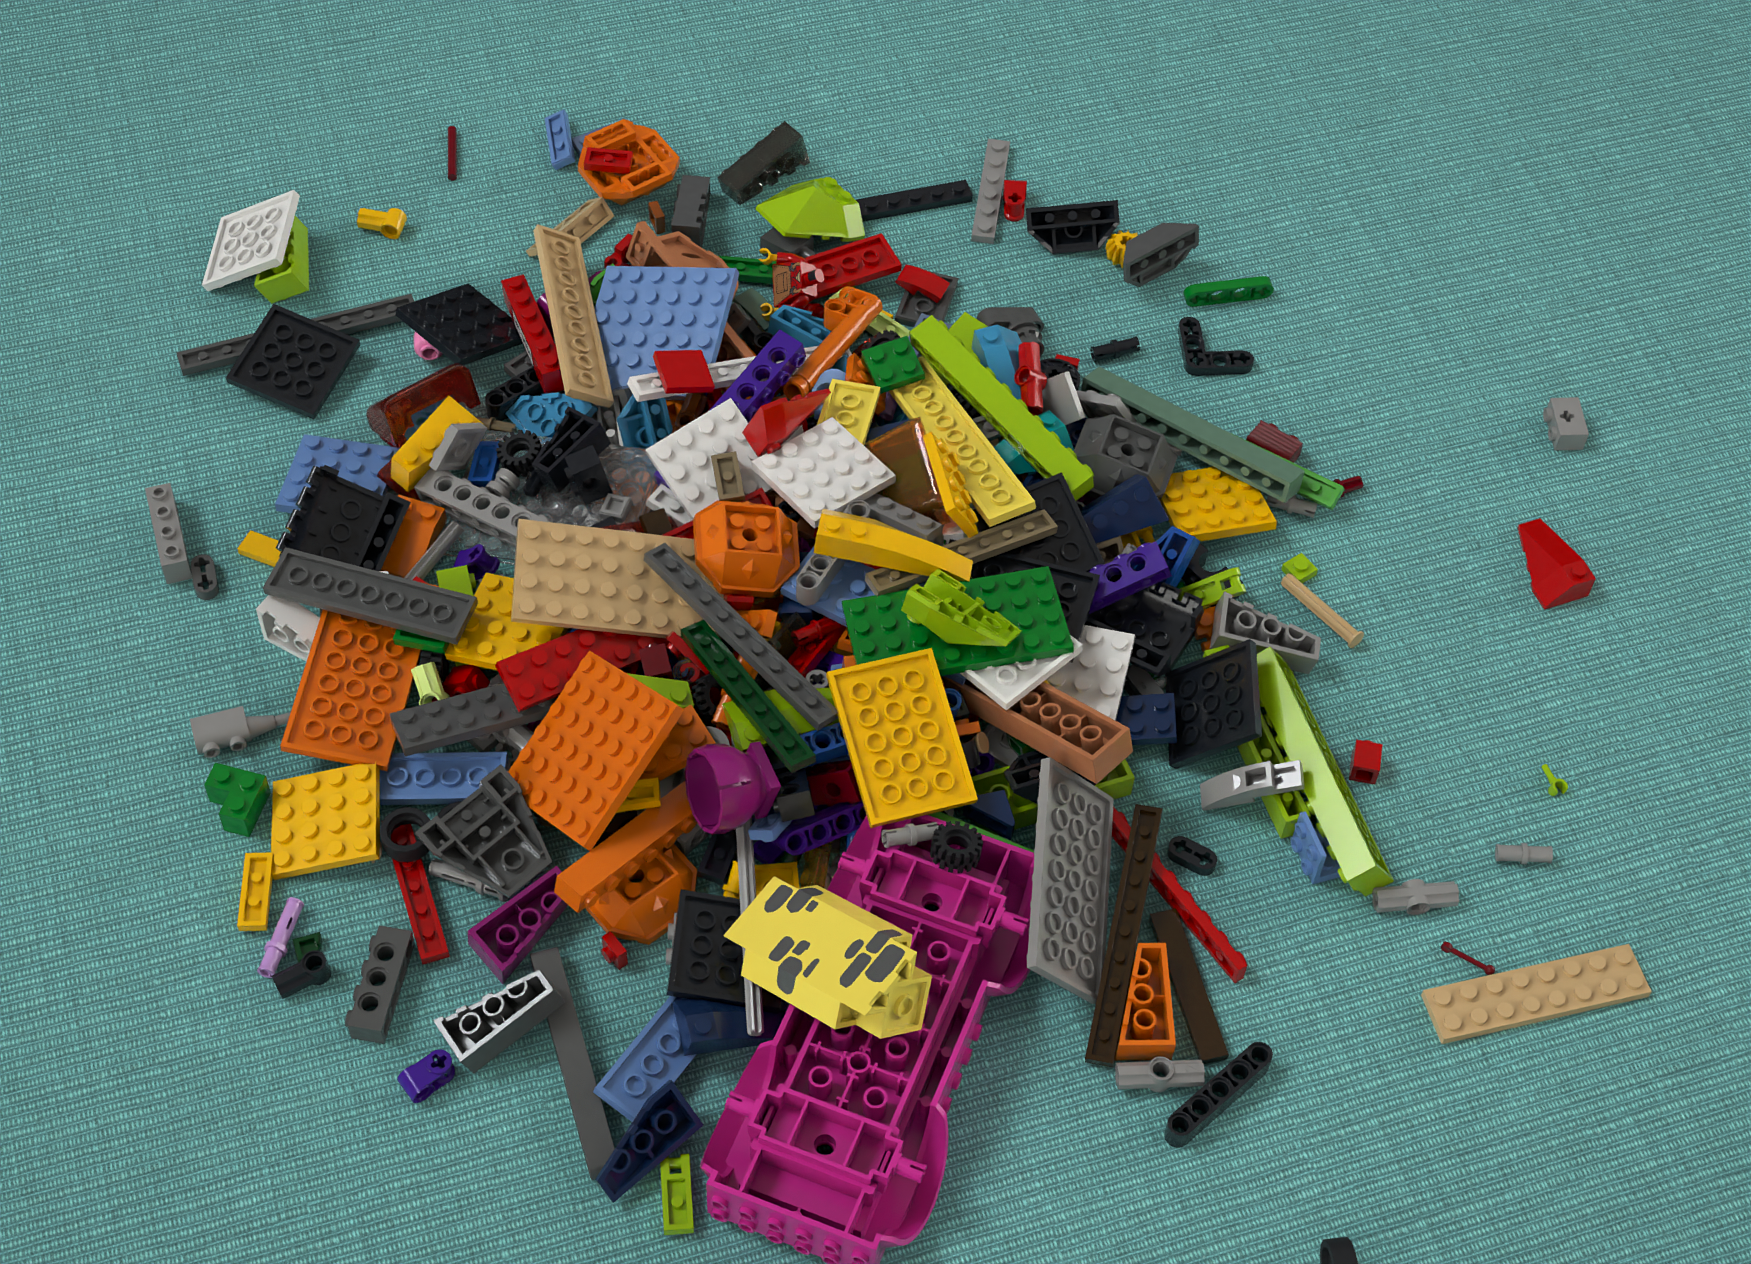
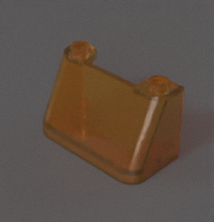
M921 417L910 419L867 442L866 448L896 475V482L879 491L878 494L890 498L892 501L929 517L942 525L951 522L949 515L945 511L923 440V436L927 432Z

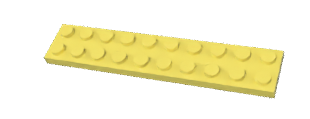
M923 356L919 357L918 360L925 373V379L888 392L906 416L911 419L912 424L922 437L932 431L938 439L942 438L950 453L953 451L960 462V465L957 466L958 470L963 474L966 484L963 485L964 489L969 493L972 504L988 526H994L1036 509L1035 500L926 359Z

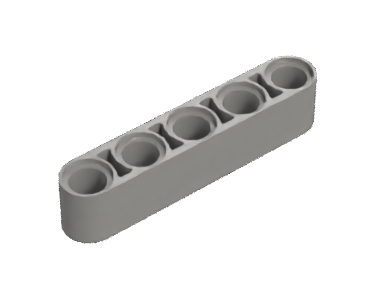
M855 500L848 504L843 513L870 518V506L865 501ZM813 553L796 578L797 601L806 606L818 602L836 574L845 564L846 559Z

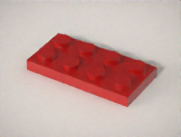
M882 233L805 258L809 264L815 265L816 269H821L824 273V281L817 284L816 299L838 292L843 287H854L902 270L901 262Z

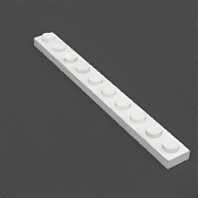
M818 346L804 348L805 360ZM848 349L841 357L844 355L849 357L852 353ZM756 356L707 364L715 385L714 389L731 386ZM658 372L629 377L627 383L637 402L688 394H665Z

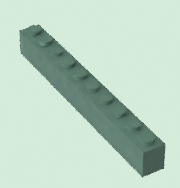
M1101 367L1096 368L1083 378L1081 391L1092 390L1101 395L1115 394L1119 396L1123 404L1137 420L1136 422H1139L1148 429L1163 434L1167 443L1283 503H1286L1299 492L1305 473L1304 470Z

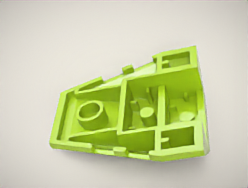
M831 177L794 184L756 206V210L786 237L810 239L811 235H820L822 240H829L831 236L840 237V240L843 242L861 240L865 237L859 203Z
M940 569L931 573L924 587L915 584L909 588L901 611L907 614L909 620L916 624L922 623L948 644L1006 647L1021 633L1019 628L1000 613L995 611L993 614L983 607L985 602L981 598L972 599L964 592L967 587Z

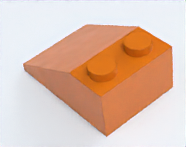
M398 495V497L411 503L381 571H388L390 575L404 578L447 528L448 523L445 508Z

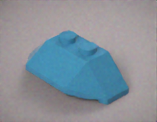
M632 394L617 417L628 466L656 481L654 473L657 469L647 456L646 449L672 433L673 428L666 400L664 397L637 402Z

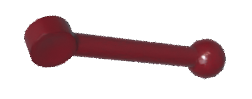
M1445 941L1442 943V951L1457 955L1483 969L1487 975L1495 973L1493 965H1485L1453 948V945Z

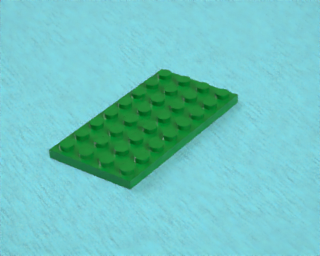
M1049 566L970 579V582L959 581L967 587L964 592L972 599L981 598L985 602L983 604L985 609L993 614L997 611L1021 630L1019 636L1006 647L948 644L922 623L916 624L909 620L907 614L901 611L908 590L886 593L878 597L874 595L842 601V610L856 665L932 648L940 676L963 673L965 670L975 671L986 669L989 666L998 667L1074 652V646Z

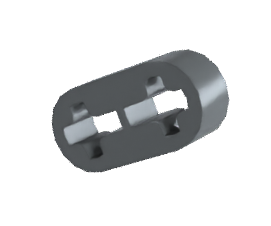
M201 554L195 556L190 563L196 595L202 600H211L219 593L214 561L209 555ZM202 565H205L206 572L201 573ZM203 582L209 583V589L204 590Z

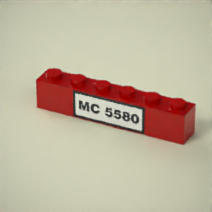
M524 274L501 280L506 306L544 393H555L564 390L556 345Z

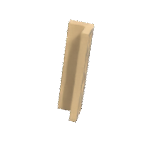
M603 197L586 201L553 229L579 237L582 244L610 221L614 214ZM536 243L526 250L529 257L538 255Z

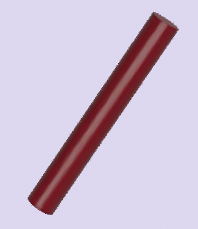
M455 126L448 127V179L451 181L457 179V129Z

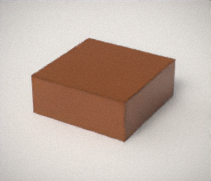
M658 201L649 202V220L656 234L665 233V215Z

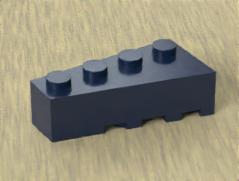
M1139 474L1132 476L1079 509L1096 544L1169 520L1148 479Z

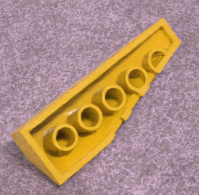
M823 509L821 512L813 553L929 577L931 573L940 569L957 581L970 582L973 561L956 552L875 519Z

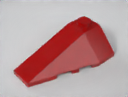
M829 388L808 393L803 398L799 394L795 395L790 401L786 397L760 406L742 432L756 455L760 457L766 453L771 454L781 449V445L825 402L831 391Z
M1541 518L1519 524L1517 528L1522 550L1525 552L1527 559V571L1530 572L1531 589L1543 609L1546 610L1587 597L1596 578L1585 561Z

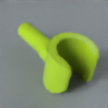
M1547 764L1542 765L1541 768L1550 783L1548 793L1551 796H1556L1558 794L1556 787H1558L1561 793L1564 794L1568 789L1567 782L1560 778L1556 779Z

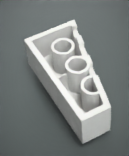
M268 595L256 608L264 639L307 662L320 617L297 602Z

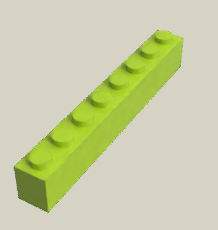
M1229 645L1205 650L1203 658L1226 649ZM1261 713L1262 737L1237 746L1245 765L1248 766L1266 761H1271L1273 765L1285 763ZM1299 790L1261 796L1280 839L1293 836L1295 824L1301 812L1306 811L1309 819L1311 817Z

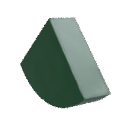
M320 932L292 939L298 962L301 961L307 952L321 950L322 937Z

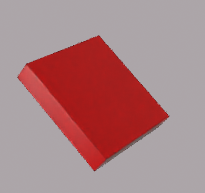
M702 350L654 351L653 359L665 394L713 392L715 385Z

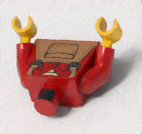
M767 248L759 250L760 253L768 254L766 259H758L762 264L769 265L772 261H776V264L772 265L775 308L769 303L762 304L760 306L762 311L770 310L769 313L762 314L763 319L769 321L770 316L782 305L803 310L810 301L816 299L817 284L824 281V273L821 269H816L815 265L809 264L805 258L793 253L777 252V254H772Z

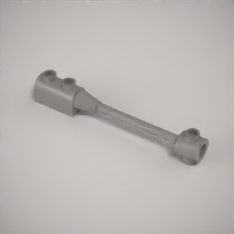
M243 706L192 718L190 719L197 752L198 754L204 753V756L207 758H213L220 754V749L231 747L233 751H241L246 748V742L252 741V739L277 728V726L287 724L291 712L277 716L246 717Z

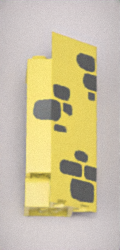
M774 876L723 935L745 948L741 976L833 1029L857 1025L880 1039L922 1029L932 975L915 966L917 952L910 948L913 935L818 885L796 888Z

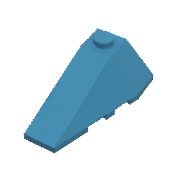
M1000 325L974 330L971 347L978 356L980 363L985 368L989 367L994 372L996 379L1001 384L1005 383L1017 400L1021 399L1020 386L1014 380L1015 372L1019 368L1018 349L1019 345L1022 344L1017 332Z

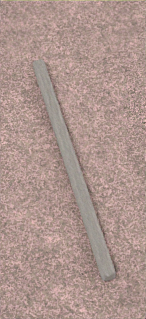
M731 736V746L735 748V745H734V742H733V739H732V736ZM752 816L742 827L736 829L741 914L756 898L753 840H750L748 833L749 828L752 826ZM742 947V948H743V960H744L745 948ZM744 977L747 1033L750 1036H761L764 1032L762 987Z

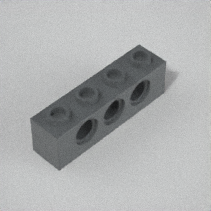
M379 925L376 935H372L369 943V959L364 960L361 968V976L363 978L361 984L356 985L354 989L353 1001L355 1003L353 1009L348 1010L345 1019V1026L348 1027L352 1039L385 1044L415 946L412 931ZM385 957H392L388 961H381ZM377 982H384L380 986H374V984ZM369 1007H377L373 1011H365Z

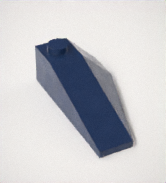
M698 999L673 1001L684 1056L759 1046L763 1042L771 1041L774 1039L786 1013L785 1011L776 1013L763 1010L764 1032L761 1036H750L747 1033L746 1007Z
M672 1080L665 1083L646 1100L595 1179L613 1203L704 1125Z

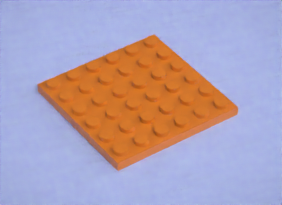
M589 651L585 658L581 660L571 679L565 684L556 701L551 705L540 725L535 729L526 746L520 751L519 756L508 772L520 785L522 795L530 809L578 844L591 851L684 712V709Z

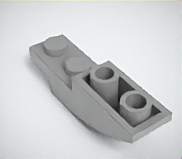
M1300 760L1273 765L1271 761L1237 768L1208 779L1200 784L1202 810L1255 802V797L1305 789L1302 763Z

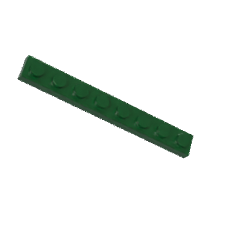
M704 619L680 629L681 638L791 773L816 762L814 752Z

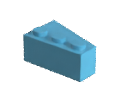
M782 305L770 316L768 333L774 336L779 330H782L803 343L804 348L819 346L830 334L831 330L824 327V319L812 316V312Z

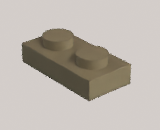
M736 451L711 455L719 501H745Z

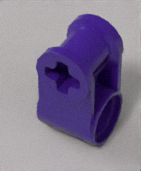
M477 544L472 548L459 551L453 568L467 565L468 573H474L476 581L482 579L485 573L494 574L500 566V560L497 557L490 556L485 551L483 545Z
M442 1049L435 1050L414 1065L404 1069L397 1077V1081L413 1103H420L454 1078L455 1067L447 1051Z

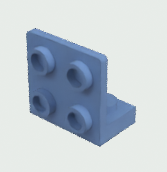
M1306 811L1301 812L1290 841L1293 851L1298 853L1301 859L1303 873L1309 876L1312 884L1340 877L1337 871L1340 865L1337 860L1334 861L1327 850V846L1330 845L1327 838H1323L1318 829L1313 828Z

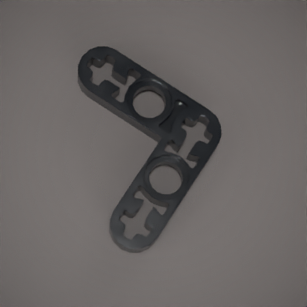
M1184 317L1180 320L1178 337L1184 368L1188 374L1192 376L1247 374L1252 370L1254 357L1250 352L1244 350L1206 352L1199 321L1194 317ZM1188 327H1190V330H1192V334L1188 335ZM1194 343L1198 348L1190 349L1187 347V344ZM1193 358H1196L1197 365L1193 362ZM1215 360H1221L1225 363V365L1217 366L1213 362Z

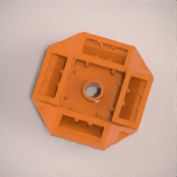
M622 119L585 136L578 162V172L599 197L609 199L622 206L644 195H649L673 180L680 165V157L656 130L641 125H634L633 122ZM587 147L633 151L630 173L622 174L584 170Z
M717 500L695 514L693 519L695 564L714 583L713 586L720 594L752 595L753 597L772 598L783 584L799 570L800 557L797 522L788 518L779 507L753 504L749 501L741 503Z
M673 844L669 848H663L651 862L642 864L633 876L629 878L626 876L612 892H605L592 907H586L585 909L606 933L611 931L616 938L636 940L638 943L650 945L668 932V923H674V913H677L680 890L696 891L697 868ZM635 879H640V880H642V881L637 882V883L631 882L632 880H635Z

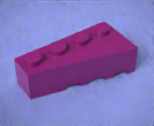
M557 866L467 931L469 946L502 984H504L568 906L566 902L554 893L557 875L562 872Z

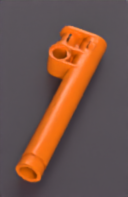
M846 286L840 291L838 298L829 299L825 302L823 324L831 332L783 386V392L789 400H792L795 395L800 394L803 398L810 393L820 375L833 367L880 314L883 305L876 295Z

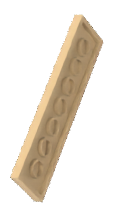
M1625 944L1423 990L1421 996L1441 1044H1446L1650 996L1652 991L1630 945Z

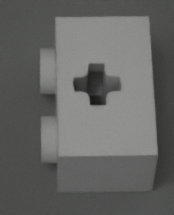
M1579 397L1550 398L1547 408L1543 410V420L1548 424V438L1553 443L1554 451L1583 450L1589 433Z

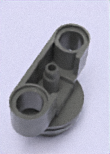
M988 307L977 315V320L988 327L1000 325L1017 332L1022 343H1038L1040 357L1042 356L1044 345L1041 332L1044 324L1032 307Z

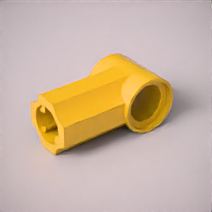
M360 208L357 226L359 228L380 231L389 239H397L405 226L407 215L397 208H391L387 212Z

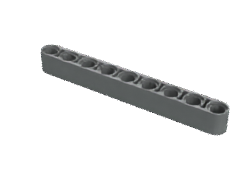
M553 947L531 953L530 959L533 971L535 972L540 969L553 982L566 1001L565 1004L547 1017V1022L591 1181H593L615 1148L601 1098L593 1093L597 1084L558 947Z

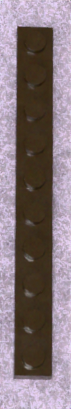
M1135 805L1085 1055V1063L1114 1067L1163 808Z

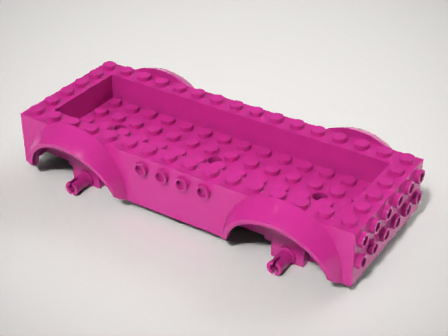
M866 815L846 852L842 853L843 858L840 857L837 870L827 890L913 935L910 948L917 952L915 966L932 975L922 1029L880 1039L857 1025L833 1029L790 1004L774 1039L759 1044L736 1087L730 1092L725 1108L701 1160L700 1168L709 1177L706 1183L707 1211L714 1219L720 1222L730 1221L738 1224L740 1229L748 1233L758 1232L763 1234L773 1243L782 1244L783 1242L791 1245L801 1254H814L821 1257L827 1264H880L886 1248L907 1245L920 1234L935 1206L944 1176L948 1153L947 1113L952 1103V1098L949 1095L952 1089L957 1090L963 1074L959 1073L962 1064L967 1066L970 1061L973 1049L969 1047L972 1040L977 1042L983 1027L979 1023L991 996H1003L1014 993L1023 984L1030 972V969L1027 968V953L1033 885L1032 875L1034 871L1033 852L982 835L983 847L977 866L975 868L972 867L969 872L963 869V873H957V869H953V873L948 872V867L942 870L939 868L940 863L935 865L933 862V858L930 856L932 840L917 842L914 846L903 844L885 848L881 838L882 830L902 828L910 823L915 826L937 822L938 826L941 824L946 826V821L924 815L870 828ZM948 845L958 850L965 849L959 845ZM928 904H933L939 909L937 911H929L924 907ZM821 1145H829L833 1152L828 1155H822L816 1150Z

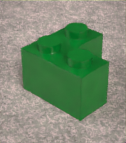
M215 763L204 784L209 801L223 805L219 812V817L224 831L250 837L271 794L266 775Z

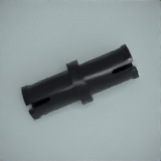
M1137 336L1120 341L1114 339L1110 343L1090 347L1091 357L1094 362L1110 357L1114 359L1120 358V355L1140 351L1138 346L1140 343Z

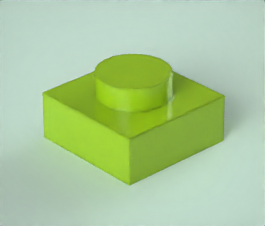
M1303 553L1283 563L1281 568L1286 575L1291 573L1301 583L1316 576L1318 571Z

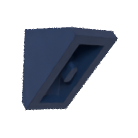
M1005 790L977 795V803L964 806L963 816L1009 840L1012 839L1015 820Z

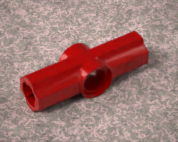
M1023 342L1019 345L1018 349L1019 368L1015 372L1014 380L1020 386L1021 400L1027 405L1028 411L1033 416H1038L1043 413L1042 390L1046 386L1047 376L1041 372L1039 344L1036 342Z

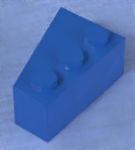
M1172 526L1156 541L1172 575L1159 582L1158 590L1163 582L1177 587L1201 542L1196 537ZM1138 564L1134 567V569L1140 571L1145 567V565Z

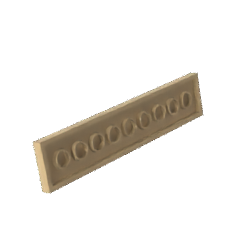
M537 224L533 232L565 395L573 399L610 408L614 399L579 237Z

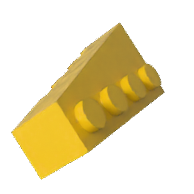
M448 396L392 457L391 478L409 492L431 468L429 464L433 458V453L440 446L444 433L451 424L480 423L481 421L452 397Z

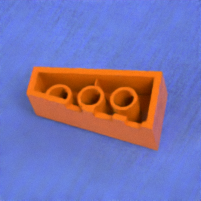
M1138 943L1115 1061L1152 1060L1159 1056L1172 1060L1176 1040L1166 943Z

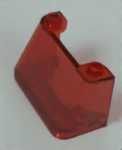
M454 363L374 402L369 406L366 413L371 430L395 447H399L407 441L405 432L408 427L414 426L411 418L412 414L448 396H451L458 403L464 402L470 409L480 405L481 402L471 372L462 364Z

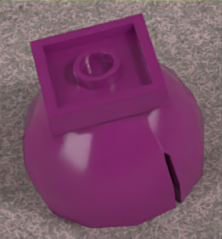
M760 741L750 743L745 753L726 744H706L695 748L688 755L685 768L686 794L692 814L703 831L710 834H725L742 827L753 814H755L756 819L767 817L781 785Z

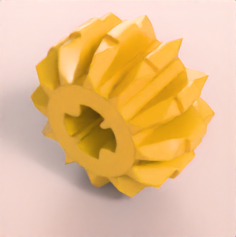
M1119 230L1117 234H1111L1105 248L1107 260H1112L1113 265L1120 264L1123 268L1126 243L1138 236V234H1131L1129 230L1126 233Z

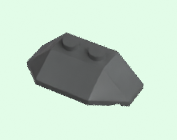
M1161 223L1127 241L1123 261L1124 281L1141 287L1175 269L1188 256L1191 249H1195L1199 245V226L1188 223Z

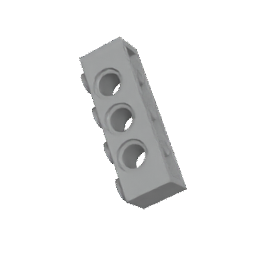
M166 483L145 488L160 563L166 583L171 584L192 579L177 504L171 484Z

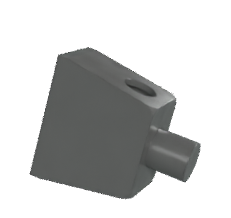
M773 227L760 237V249L767 248L772 254H777V252L793 253L803 258L816 254L813 252V235L810 236V239L786 237Z

